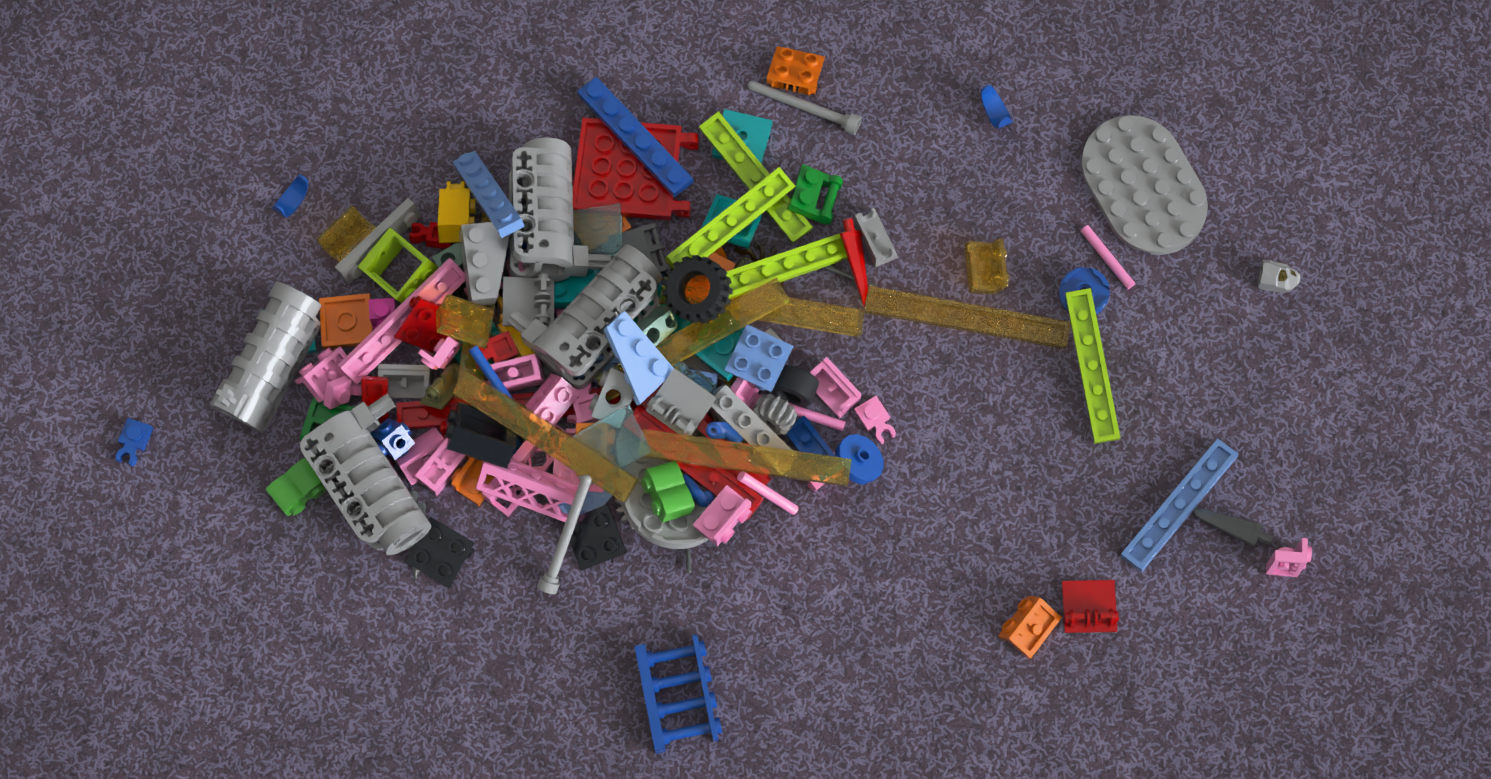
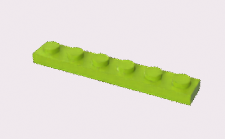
M719 111L699 126V130L748 190H751L770 175ZM785 195L767 209L766 212L790 242L794 244L810 232L813 227L804 216L787 209L790 198Z
M778 167L666 256L665 260L674 269L675 267L672 264L676 261L682 262L683 257L688 256L692 258V255L709 257L794 189L795 185L783 170Z
M840 233L726 271V275L732 282L729 286L733 289V295L729 294L728 299H733L847 260L848 257Z
M1091 288L1066 292L1065 297L1094 444L1120 440Z

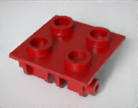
M420 296L412 297L409 302L412 310L394 335V338L436 354L434 348L442 338L447 339L448 336L451 337L465 316L453 309L444 308L441 304L424 300Z
M1115 580L1062 581L1064 633L1118 632L1117 622L1119 621V613L1116 611Z

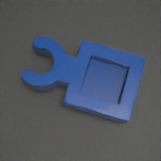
M127 418L118 440L124 447L116 453V461L121 463L125 455H130L128 464L133 467L137 462V455L135 453L137 450H145L153 427L149 424Z

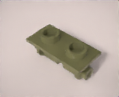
M457 363L448 364L441 374L442 377H438L431 386L426 388L425 396L420 401V404L443 410L469 380L461 376V368Z

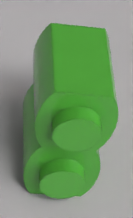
M303 458L285 474L273 481L266 488V491L283 512L290 516L291 514L297 515L306 507L305 503L311 498L317 499L322 496L326 488L307 459Z
M676 461L647 468L641 479V484L644 492L648 493L653 500L651 501V508L654 515L658 516L662 523L691 515L695 507L694 501Z

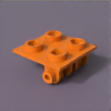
M777 46L766 77L767 84H770L772 88L784 89L786 84V91L789 90L790 85H793V92H796L797 86H799L798 93L807 94L808 96L816 94L817 82L825 56Z

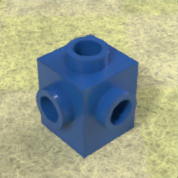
M387 418L381 423V426L370 432L384 455L394 460L406 455L409 448L415 444L410 437L412 432L403 422L398 423L390 418Z

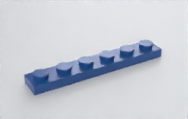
M597 77L577 91L580 99L674 198L693 184V178Z

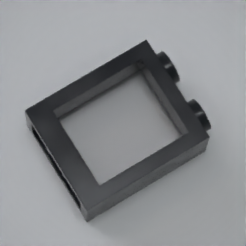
M458 402L455 411L450 410L446 420L448 426L444 437L448 438L447 449L507 469L516 448V420Z

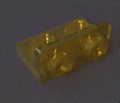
M448 294L436 311L437 333L485 348L489 342L488 323L494 315V310Z

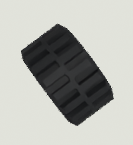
M692 255V258L686 256L682 258V262L676 261L672 264L675 267L673 270L668 269L666 274L669 277L667 280L663 279V285L666 286V290H662L663 296L667 298L665 300L666 305L679 317L692 323H708L709 319L714 321L718 318L717 314H723L726 311L724 309L726 304L730 305L731 300L728 297L729 294L733 295V289L729 286V284H732L731 279L726 275V270L711 259L698 255ZM704 275L710 283L709 294L702 302L691 304L685 295L686 286L693 277Z

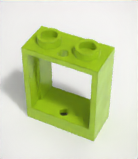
M392 228L385 232L358 265L364 273L400 303H403L439 268ZM405 247L422 264L400 291H397L380 275L401 249Z

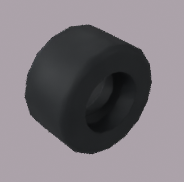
M784 365L770 393L775 397L780 396L781 399L787 400L788 403L807 407L812 404L819 381L814 375L804 369Z

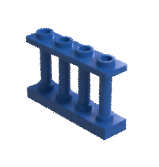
M697 634L692 635L693 645L652 653V651L646 652L645 644L635 646L656 754L666 752L665 745L670 744L672 740L711 733L713 742L718 741L717 734L722 733L720 718H714L712 708L717 707L714 691L709 692L707 682L712 681L709 666H703L702 656H707L704 640L698 641ZM696 655L698 671L657 679V676L651 677L650 667L655 666L654 663ZM701 681L704 694L702 697L663 705L662 702L656 703L655 693L660 692L659 689ZM702 707L707 709L709 719L707 723L668 731L667 728H661L660 719L665 718L664 715Z

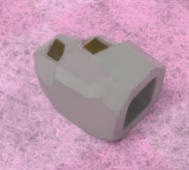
M1262 260L1259 269L1258 288L1279 293L1289 292L1299 284L1301 275L1287 264L1272 260Z

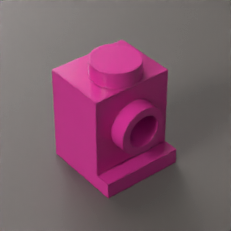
M395 298L369 300V317L373 330L398 307Z

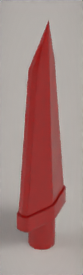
M853 218L843 220L845 232L840 233V237L864 306L868 294V283L861 230H855Z

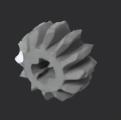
M773 394L762 395L753 408V412L776 435H786L791 430L797 416L794 406L789 405L787 400L781 399L780 396L775 397Z

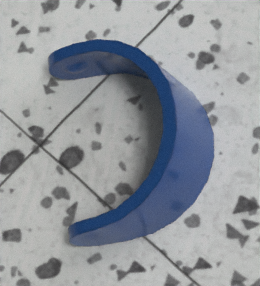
M984 86L981 89V99L991 124L996 129L1013 123L1006 106L993 86Z
M299 174L271 209L283 217L292 215L306 196L309 186L308 180Z

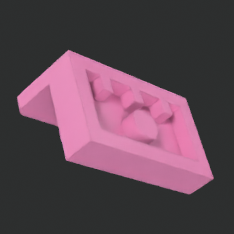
M453 337L442 338L434 348L435 355L427 350L420 349L418 354L423 357L420 361L431 369H446V366L450 364L463 344Z
M328 347L317 355L319 360L314 365L310 362L300 369L299 373L301 375L294 381L297 384L303 382L318 402H322L327 382L342 376L350 378L338 366L347 356L341 347L333 350Z
M551 373L521 411L528 421L535 423L544 432L549 433L579 396V392L565 379Z
M726 485L694 522L693 527L716 546L721 542L725 544L734 534L733 528L738 522L743 523L752 512L750 510L751 501L745 500Z
M1301 538L1295 549L1283 547L1275 550L1266 564V574L1298 577L1300 572L1306 568L1307 562L1311 561L1312 547L1308 546V538Z

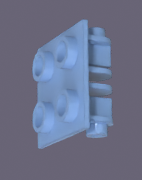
M746 324L724 371L754 384L755 388L760 391L767 390L772 392L794 346Z

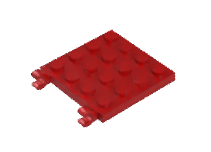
M582 117L572 190L573 212L671 221L672 214L682 218H690V201H674V197L600 119ZM640 122L677 162L679 161L680 146L689 150H698V133H682V126Z

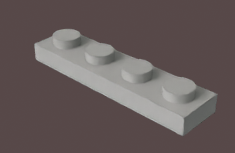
M409 198L335 266L346 283L350 284L354 279L361 276L363 271L358 265L389 228L402 235L409 227H412V223H416L421 217L416 205Z

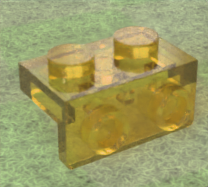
M350 206L316 240L326 254L339 263L376 226L362 217L354 206Z
M997 239L992 243L975 241L965 243L969 292L997 294L1007 288L1009 274L1006 268L1004 240Z

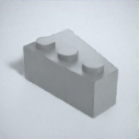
M491 222L461 225L459 231L469 307L494 305L498 298L510 234L501 238Z

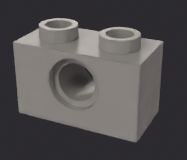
M611 367L609 372L604 370L598 384L603 387L599 396H593L588 409L593 411L591 417L620 428L634 393L630 384H627L623 376L625 373ZM611 389L618 390L621 394V399L616 404H611L606 400V393Z

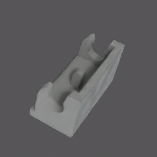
M872 208L870 213L865 216L862 213L856 214L854 225L857 230H861L862 242L875 268L897 259L898 255L876 210Z
M378 364V377H388L390 398L423 399L426 388L432 385L433 372L427 365Z

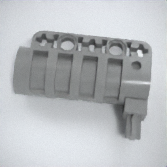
M545 137L530 140L521 148L516 149L513 152L511 171L507 183L508 200L521 217L525 227H523L522 231L519 229L509 236V273L511 277L538 278V274L545 273L548 274L549 279H554V282L565 280L570 276L586 277L588 269H603L611 261L610 255L588 254V246L574 245L572 157L569 144L560 139ZM519 178L523 181L522 186L518 184L517 180ZM522 198L526 200V205L524 206L521 204ZM523 242L527 244V249L525 250L522 249ZM519 261L523 262L524 272L519 271Z
M625 244L548 327L537 318L533 322L529 321L518 311L513 312L507 322L521 333L522 342L534 351L546 366L565 379L572 387L584 389L592 383L615 357L603 329L624 311L632 320L637 317V324L649 316L654 309L660 306L657 285L663 280V277L658 268L642 252L631 245ZM603 354L604 359L602 362L595 364L596 359ZM584 374V380L577 379L575 381V376Z
M275 281L267 296L270 301L265 310H260L255 319L258 323L254 331L247 333L243 341L246 346L241 355H236L232 361L231 366L233 370L228 379L223 378L209 404L217 412L229 416L260 433L267 429L321 325L316 315L322 305L301 291L278 281Z
M388 394L370 406L363 401L351 411H345L330 418L301 440L300 449L355 534L373 549L384 550L387 555H394L408 549L421 540L431 529V524L370 434V432L381 426L378 418L396 407ZM311 441L317 443L312 450H308L310 449L309 443ZM326 461H331L332 464L328 466ZM337 478L339 482H334L332 479ZM358 502L360 505L355 507L353 503ZM364 519L366 524H361L360 521Z

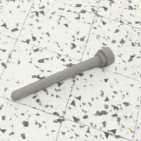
M750 81L747 85L751 91L838 123L847 133L855 135L860 126L862 116L851 113L849 115L846 113V115H842L756 81Z
M587 474L583 475L580 480L548 572L540 576L537 588L545 593L556 594L560 582L557 575L592 481L591 477Z

